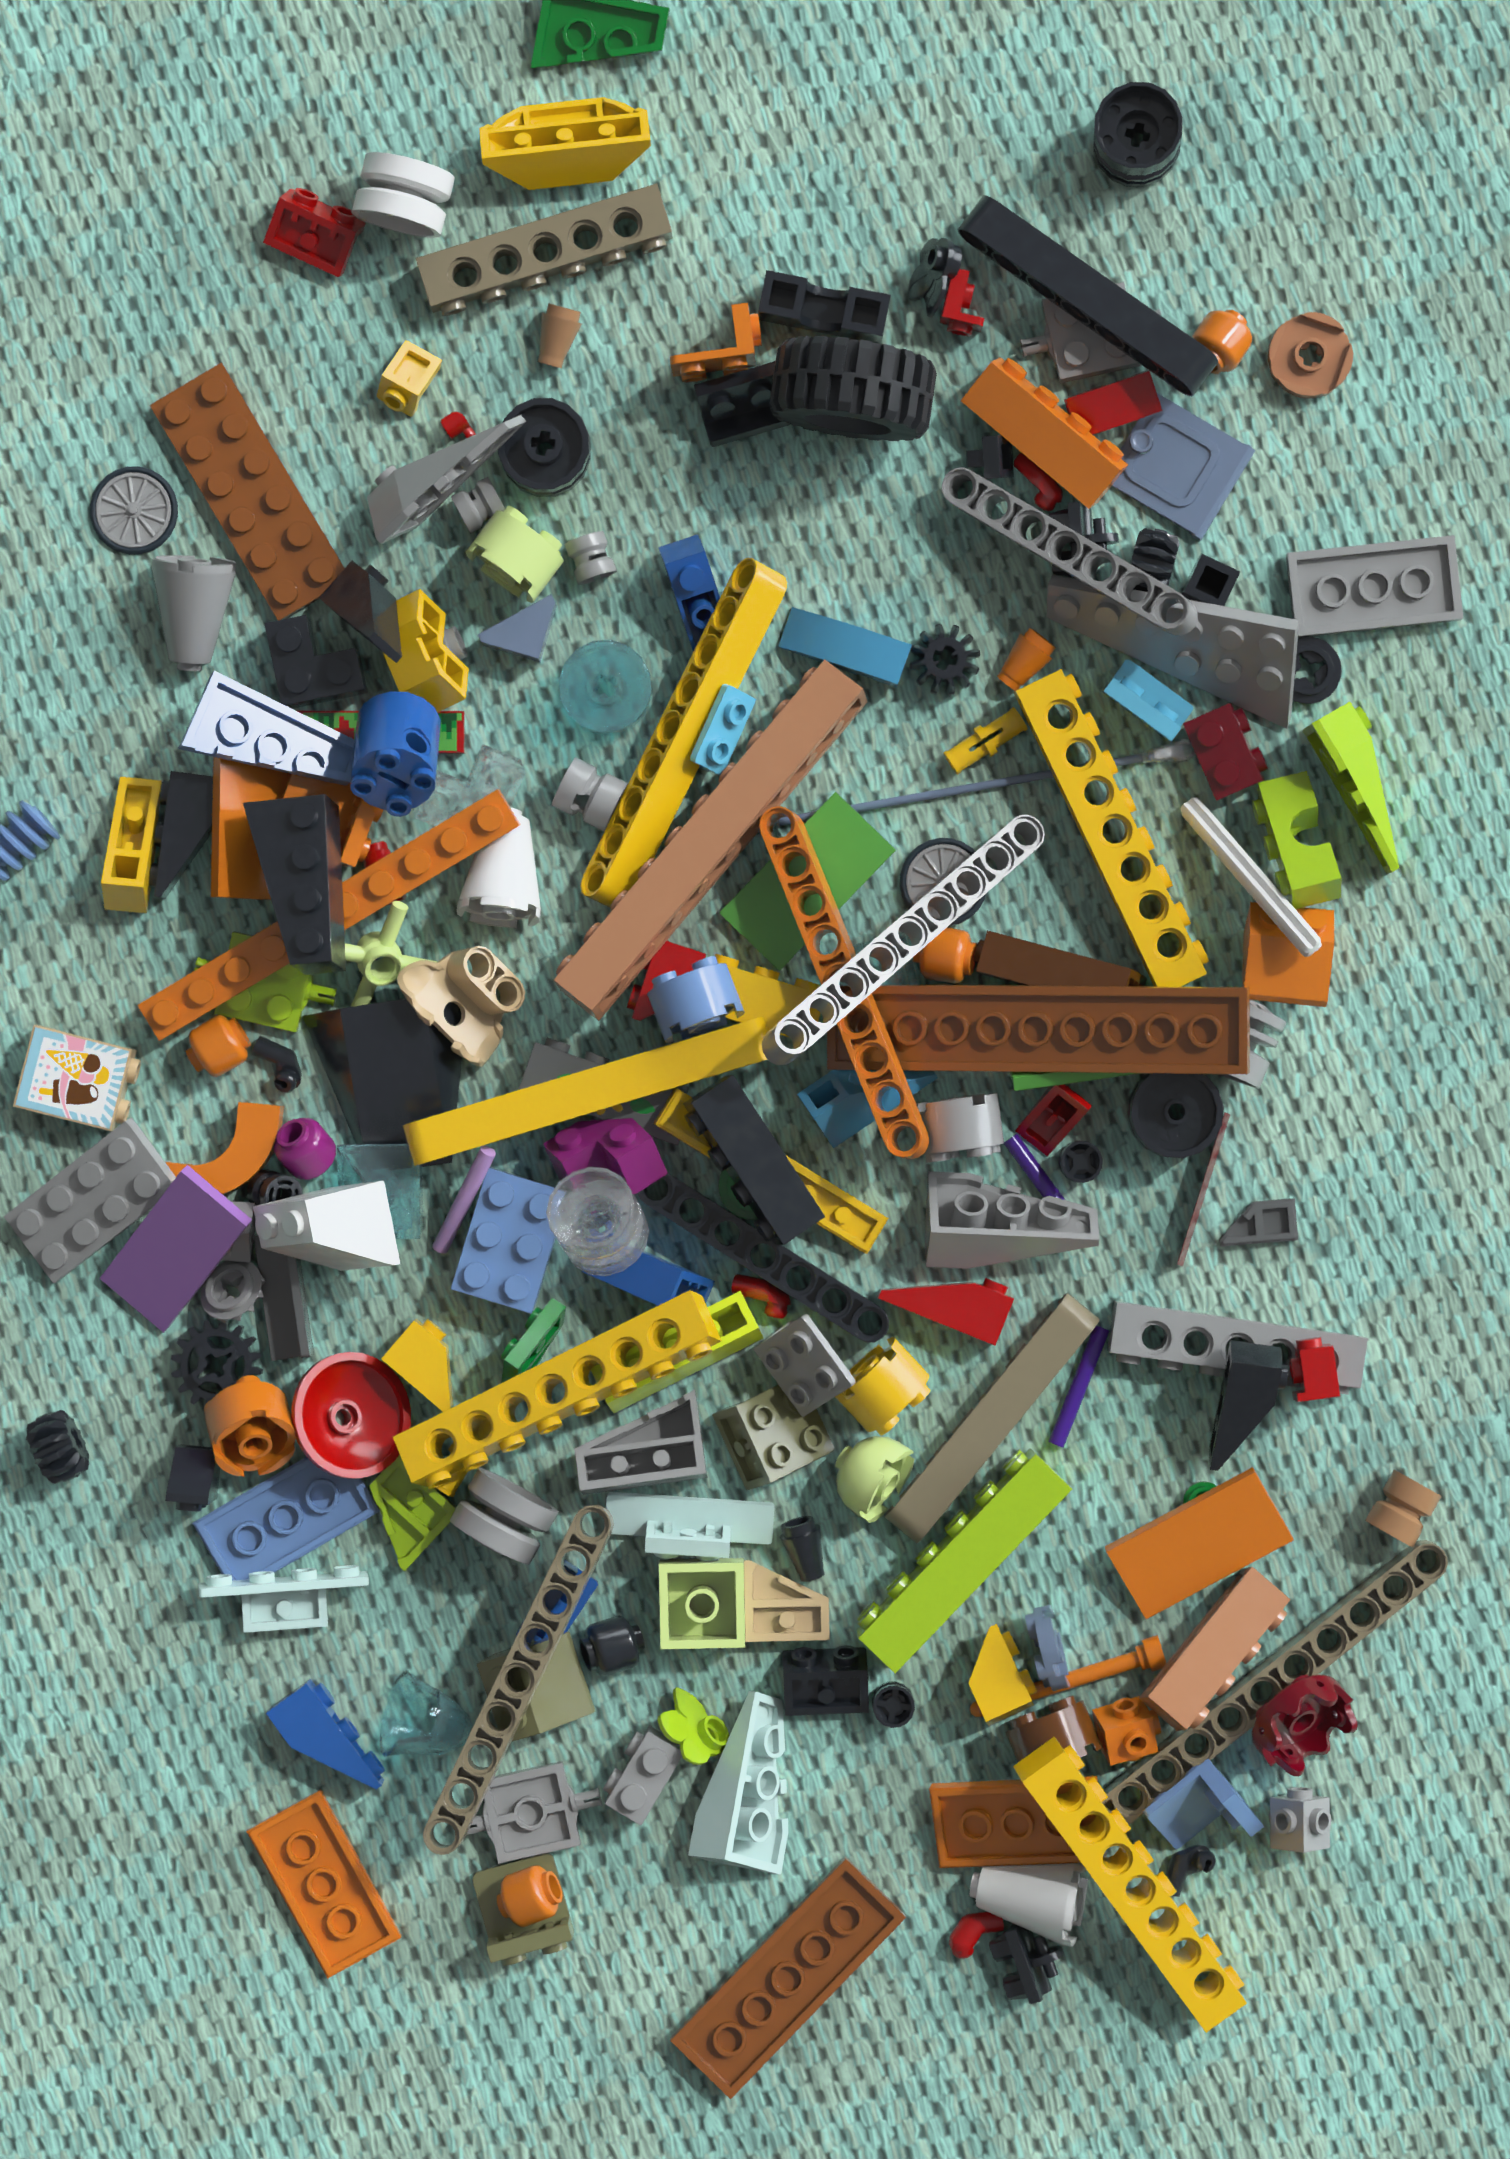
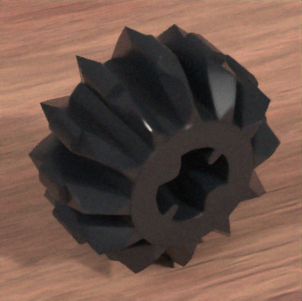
M1144 528L1138 534L1130 564L1169 586L1180 544L1178 537L1168 534L1164 530ZM1140 583L1133 590L1148 592V586L1146 583Z
M937 624L934 629L935 640L926 631H922L919 635L927 648L912 645L910 652L916 656L923 657V659L910 662L909 668L913 671L925 669V672L916 680L919 686L925 684L929 678H932L934 682L930 688V693L936 695L939 691L940 683L945 682L946 692L948 696H951L955 693L953 680L956 679L964 689L970 686L968 678L962 671L971 675L978 674L979 667L966 662V660L978 658L980 650L972 649L965 651V647L973 641V636L968 634L960 642L956 640L959 626L953 625L949 637H944L942 625ZM946 649L952 652L951 659L956 658V665H948L946 670H941L937 667L939 661H933V655H941L943 650Z
M63 1410L46 1413L27 1425L26 1440L30 1445L29 1451L35 1459V1464L40 1468L41 1474L53 1484L62 1481L66 1482L88 1470L89 1453L86 1450V1442L81 1436V1430H78L74 1419L69 1417L68 1413Z

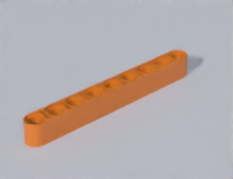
M771 807L764 812L760 819V832L822 985L855 957L856 952L804 822L800 816L786 807ZM788 817L791 822L789 833L784 837L776 838L773 832L774 824L780 818ZM796 856H804L807 863L805 871L799 876L792 877L789 873V863ZM819 894L822 899V907L815 915L808 916L804 910L805 901L809 896ZM828 933H835L838 940L836 949L830 954H822L819 946L820 940ZM851 989L844 993L846 996L853 997ZM871 993L837 1023V1026L885 1146L890 1153L897 1157L915 1159L923 1155L928 1148V1132ZM864 1010L869 1017L868 1026L864 1031L855 1033L851 1028V1018L856 1012ZM880 1049L884 1054V1065L880 1070L870 1072L866 1065L867 1056L873 1050ZM895 1088L900 1094V1104L895 1110L887 1112L882 1106V1096L889 1089ZM912 1128L916 1134V1143L910 1150L903 1151L898 1146V1135L903 1129Z

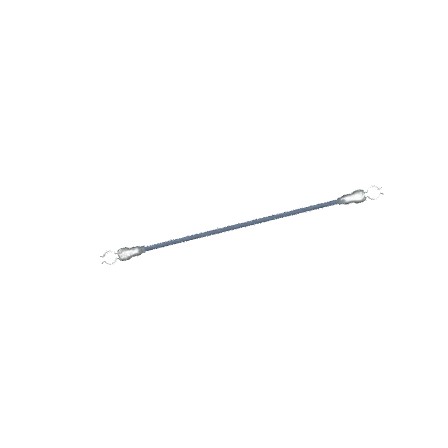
M1181 738L1172 740L1166 745L1154 746L1147 751H1141V754L1114 758L1113 760L1116 766L1142 762V764H1161L1166 762L1180 764L1193 759V755L1196 753H1193L1190 739ZM1084 764L1074 765V767H1081ZM1050 770L858 803L851 806L857 812L1054 777ZM816 811L797 815L800 816L803 822L808 821ZM788 817L780 818L774 824L773 829L791 824Z

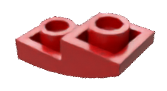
M1143 371L1108 385H1101L1064 399L1068 414L1070 415L1074 412L1085 419L1091 426L1089 432L1092 435L1163 411L1150 371Z

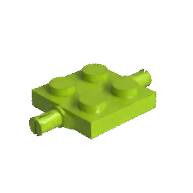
M236 931L232 932L228 950L253 935ZM198 957L195 965L203 966L211 960ZM289 963L216 1007L214 1014L298 1032L302 1011L309 1003V1000L334 1006L336 998L320 994L335 997L337 989L313 984V975H304Z

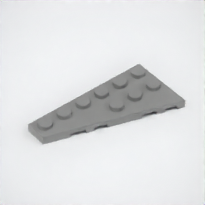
M1058 575L1051 576L1048 583L1047 618L1277 725L1288 728L1292 715L1299 620L1189 600L1195 605L1198 620L1195 627L1189 633L1175 636L1078 579ZM1132 589L1131 601L1139 602L1143 600L1147 592ZM1174 604L1167 610V623H1174L1182 617V604Z

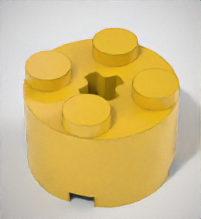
M895 1337L887 1339L890 1345L887 1349L884 1350L878 1344L849 1370L855 1379V1384L835 1396L867 1432L876 1430L881 1436L889 1432L899 1421L897 1414L908 1404L911 1407H915L930 1392L926 1385L929 1374Z

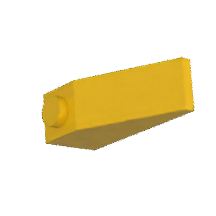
M120 776L101 879L105 910L147 913L151 888H149L151 865L155 860L156 846L154 840L156 825L159 819L162 780Z

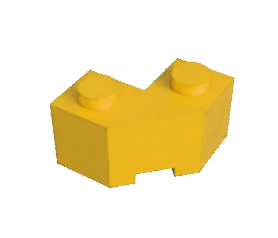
M421 589L396 600L402 657L397 663L386 654H384V657L399 692H409L424 698L435 707L437 713L466 699L469 668L443 644L446 613Z

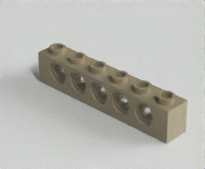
M656 183L417 257L416 261L432 312L441 311L442 316H450L466 310L465 303L480 298L483 304L496 302L507 296L506 290L519 286L522 287L523 291L540 288L547 284L545 278L562 274L563 279H568L584 274L587 271L585 266L601 261L603 266L618 264L627 259L625 253L642 249L643 254L657 252L666 248V241L673 239L658 184ZM622 219H631L637 223L638 229L634 235L622 237L615 232V225ZM583 231H590L598 237V241L593 248L583 250L575 245L574 240L576 236ZM549 243L558 249V253L552 261L541 262L535 258V250L541 244ZM502 256H511L517 260L518 264L512 273L503 275L494 269L496 261ZM464 268L473 269L477 273L475 283L469 287L457 285L454 282V278L459 270Z

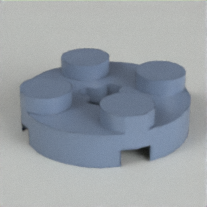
M1046 1605L1033 1608V1613L1025 1615L1030 1639L1034 1640L1035 1646L1040 1647L1041 1654L1034 1656L1039 1680L1043 1681L1045 1688L1051 1687L1052 1691L1069 1688L1070 1682L1066 1678V1675L1069 1674L1060 1633L1053 1629L1051 1619L1055 1618L1052 1606Z

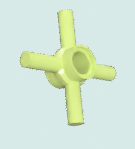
M400 901L392 902L381 932L375 931L364 935L357 945L345 943L346 961L356 962L359 971L363 974L351 1007L370 1004L377 985L391 984L397 980L399 972L404 967L419 960H427L402 955L399 946L395 943L408 911V906Z

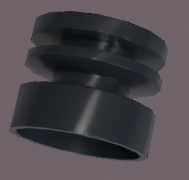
M1129 82L1114 88L1101 101L1095 114L1093 153L1099 168L1112 181L1126 187H1146L1161 181L1173 169L1180 154L1183 117L1176 100L1165 89L1149 82ZM1135 133L1143 134V141H1141L1139 147L1131 146V139L1134 138Z

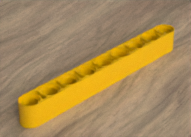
M745 558L737 564L583 874L581 892L584 896L611 907L614 899L622 891H629L639 878L637 876L642 866L649 859L655 857L700 766L692 762L690 756L723 684L731 685L736 689L739 688L784 597L787 581L786 577L753 558Z
M764 1016L402 1125L414 1166L768 1060L762 1050L763 1037L768 1032Z

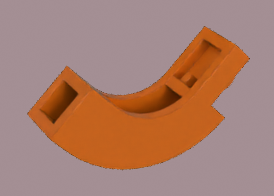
M238 1102L235 1134L231 1144L221 1156L201 1165L165 1163L176 1177L188 1165L222 1195L232 1192L248 1183L251 1178L266 1166L272 1157L277 1133L283 1123L284 1106Z

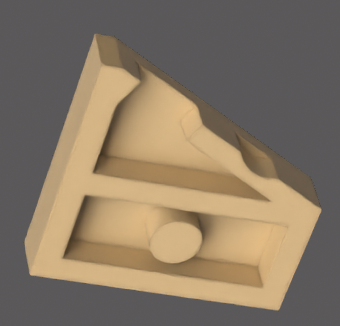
M744 1560L745 1642L830 1640L828 1597L753 1561Z

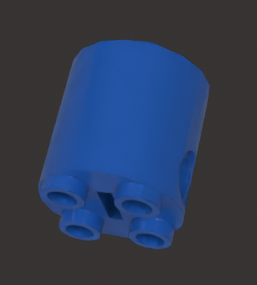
M396 691L375 695L363 704L357 716L351 770V791L355 796L362 798L369 805L387 810L390 815L395 817L408 815L412 808L418 807L430 798L436 785L441 719L434 706L417 695Z

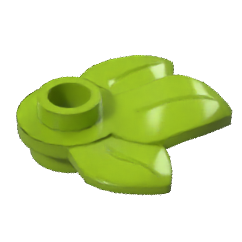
M674 1688L675 1710L661 1713L657 1717L658 1725L666 1738L680 1745L683 1759L691 1764L702 1765L708 1761L709 1757H715L723 1752L729 1738L728 1729L718 1717L714 1715L707 1716L704 1706L695 1696L681 1688Z

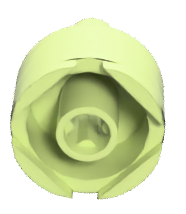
M508 505L504 511H495L466 550V555L472 562L478 556L485 563L480 569L485 575L518 598L523 591L526 592L527 602L533 603L564 562L559 551L562 544L547 531L542 530L538 534L526 525L528 519L520 511Z

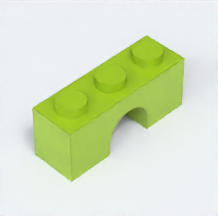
M1307 771L1259 782L1258 799L1252 800V807L1257 824H1265L1268 835L1263 836L1269 861L1276 859L1279 871L1275 872L1277 889L1283 896H1288L1289 903L1295 909L1341 898L1342 878L1330 842L1308 846L1301 844L1294 838L1300 831L1318 826V804Z

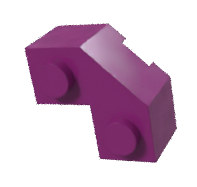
M633 1118L578 1121L543 1143L559 1180L578 1199L612 1177L634 1196L668 1174L653 1138Z

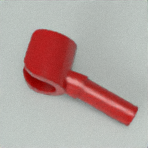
M452 412L440 421L451 440L461 433L464 434L466 439L476 435L465 416L460 412Z

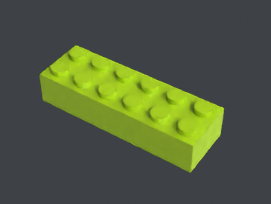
M1031 1448L1025 1454L1020 1449L1015 1452L1002 1467L1006 1474L996 1484L989 1480L975 1494L973 1498L977 1504L966 1515L960 1510L944 1527L947 1533L944 1539L938 1545L930 1541L915 1557L918 1566L909 1575L904 1571L900 1572L886 1587L889 1596L880 1605L873 1601L857 1617L859 1621V1627L856 1629L858 1639L895 1674L1072 1490L1067 1482Z

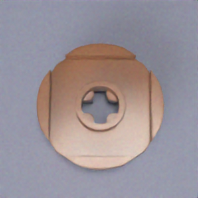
M1317 312L1300 314L1283 323L1273 335L1268 348V363L1272 378L1277 381L1283 390L1296 397L1312 399L1331 393L1345 380L1353 362L1352 345L1349 343L1344 328L1334 318ZM1309 345H1314L1317 347L1316 354L1322 357L1321 362H1313L1311 366H1306L1303 364L1304 359L1299 356V350H1307Z

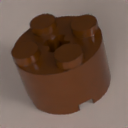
M1073 1695L1049 1704L1048 1707L1051 1713L1037 1718L1033 1711L1010 1720L1009 1723L1012 1729L1005 1732L1017 1762L1024 1759L1053 1737L1057 1739L1063 1749L1071 1745L1080 1758L1088 1755L1085 1746L1091 1744L1093 1751L1103 1748L1084 1701L1076 1702Z

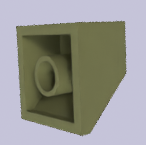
M569 1631L563 1633L511 1742L541 1734L595 1712ZM549 1638L527 1644L533 1651L542 1652L548 1647ZM510 1649L494 1653L477 1663L487 1697ZM513 1667L508 1674V1682L516 1690H525L530 1684V1675L524 1668ZM494 1706L492 1712L497 1728H508L512 1720L511 1713L503 1706Z

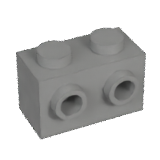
M650 1725L643 1735L639 1732L634 1734L624 1754L630 1757L622 1771L617 1768L613 1770L603 1787V1790L608 1793L605 1805L639 1825L643 1824L682 1758L680 1745L671 1742L662 1732Z

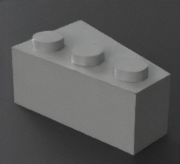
M695 1390L574 1449L579 1489L583 1495L708 1478Z

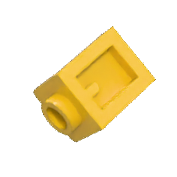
M405 340L381 375L377 398L383 401L390 409L403 412L412 417L417 411L421 396L440 370L442 360Z

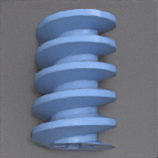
M23 800L19 802L23 815L19 817L7 811L5 814L9 826L6 828L0 824V879L3 881H7L10 878L6 865L17 871L23 868L20 854L29 860L36 858L33 844L43 850L49 848L46 834L55 839L61 838L46 816L36 806H31Z

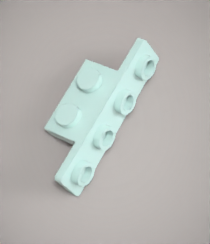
M609 1492L607 1494L606 1509L611 1513L614 1522L611 1534L646 1536L645 1553H653L659 1558L671 1559L676 1558L678 1555L696 1556L699 1560L712 1562L720 1558H729L730 1542L767 1545L772 1543L775 1505L771 1502Z
M357 1565L336 1566L333 1568L334 1573L317 1574L315 1568L291 1570V1576L274 1577L273 1571H259L249 1573V1579L233 1581L230 1574H217L207 1576V1582L198 1583L199 1597L241 1595L244 1633L328 1627L326 1588L369 1585L367 1571H359V1566Z

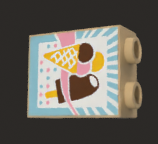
M33 1025L13 1107L113 1131L118 1127V1124L125 1122L129 1115L131 1101L126 1100L125 1095L128 1084H135L140 1072L141 1060L135 1059L137 1050L41 1025Z

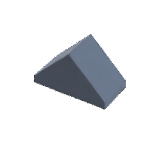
M550 594L478 634V637L485 647L541 662L557 607L556 602Z

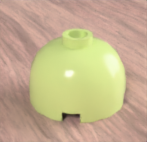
M872 1436L863 1439L853 1448L850 1446L845 1447L838 1456L835 1467L839 1469L836 1479L837 1492L846 1507L869 1523L875 1522L882 1517L888 1510L887 1507L882 1505L883 1502L892 1494L895 1488L899 1495L910 1476L914 1465V1458L909 1455L914 1453L913 1450L896 1440L882 1436Z

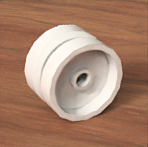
M382 152L366 153L360 177L372 187H364L357 190L351 213L355 217L381 228L418 237H440L446 214L434 203H442L450 199L455 177L450 172L437 166L409 157Z

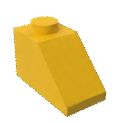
M428 1318L424 1323L415 1319L381 1359L444 1412L453 1406L449 1346L442 1341L446 1333Z

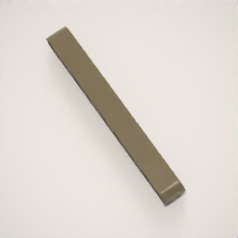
M586 1506L580 1509L574 1516L424 1828V1843L435 1854L445 1855L453 1852L466 1837L612 1533L614 1526L613 1517L603 1506ZM589 1512H596L604 1519L605 1527L599 1536H589L583 1530L582 1521ZM570 1551H578L586 1559L585 1570L579 1575L570 1574L564 1567V1557ZM550 1590H561L566 1595L568 1603L564 1612L553 1613L546 1607L545 1598ZM539 1628L547 1633L549 1643L545 1651L536 1652L529 1648L526 1638L531 1629ZM513 1667L524 1668L529 1673L530 1684L527 1689L516 1690L509 1684L508 1674ZM494 1706H503L511 1713L512 1720L508 1728L499 1729L492 1725L489 1714ZM475 1745H485L491 1750L493 1760L490 1766L482 1768L473 1763L471 1751ZM463 1783L472 1788L474 1800L471 1805L461 1806L454 1801L452 1791L456 1784ZM445 1822L453 1827L455 1839L452 1844H440L435 1839L433 1831L437 1823Z

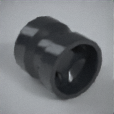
M1074 1141L1068 1143L1062 1149L1058 1164L1060 1171L1067 1179L1073 1182L1085 1183L1099 1175L1102 1169L1103 1158L1101 1152L1094 1144L1088 1141Z
M269 1169L259 1171L250 1179L247 1187V1197L250 1203H255V1206L303 1194L302 1188L296 1179Z
M888 1681L881 1684L873 1694V1712L876 1719L882 1725L890 1728L901 1727L912 1718L915 1711L914 1699L910 1689L904 1684L897 1681Z

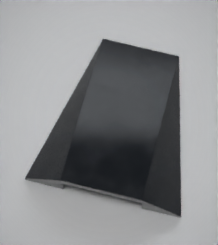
M407 999L347 1007L303 1016L369 1175L452 1163L453 1155L414 1166L402 1126L457 1109L462 1057L451 1050L453 1043L433 1024L428 1026L423 1023ZM449 1002L444 1008V1018L452 1026H456L460 1022L461 1011L457 1004Z

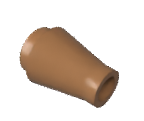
M548 303L546 313L542 312L540 354L537 362L562 368L564 359L582 323H579L581 312Z

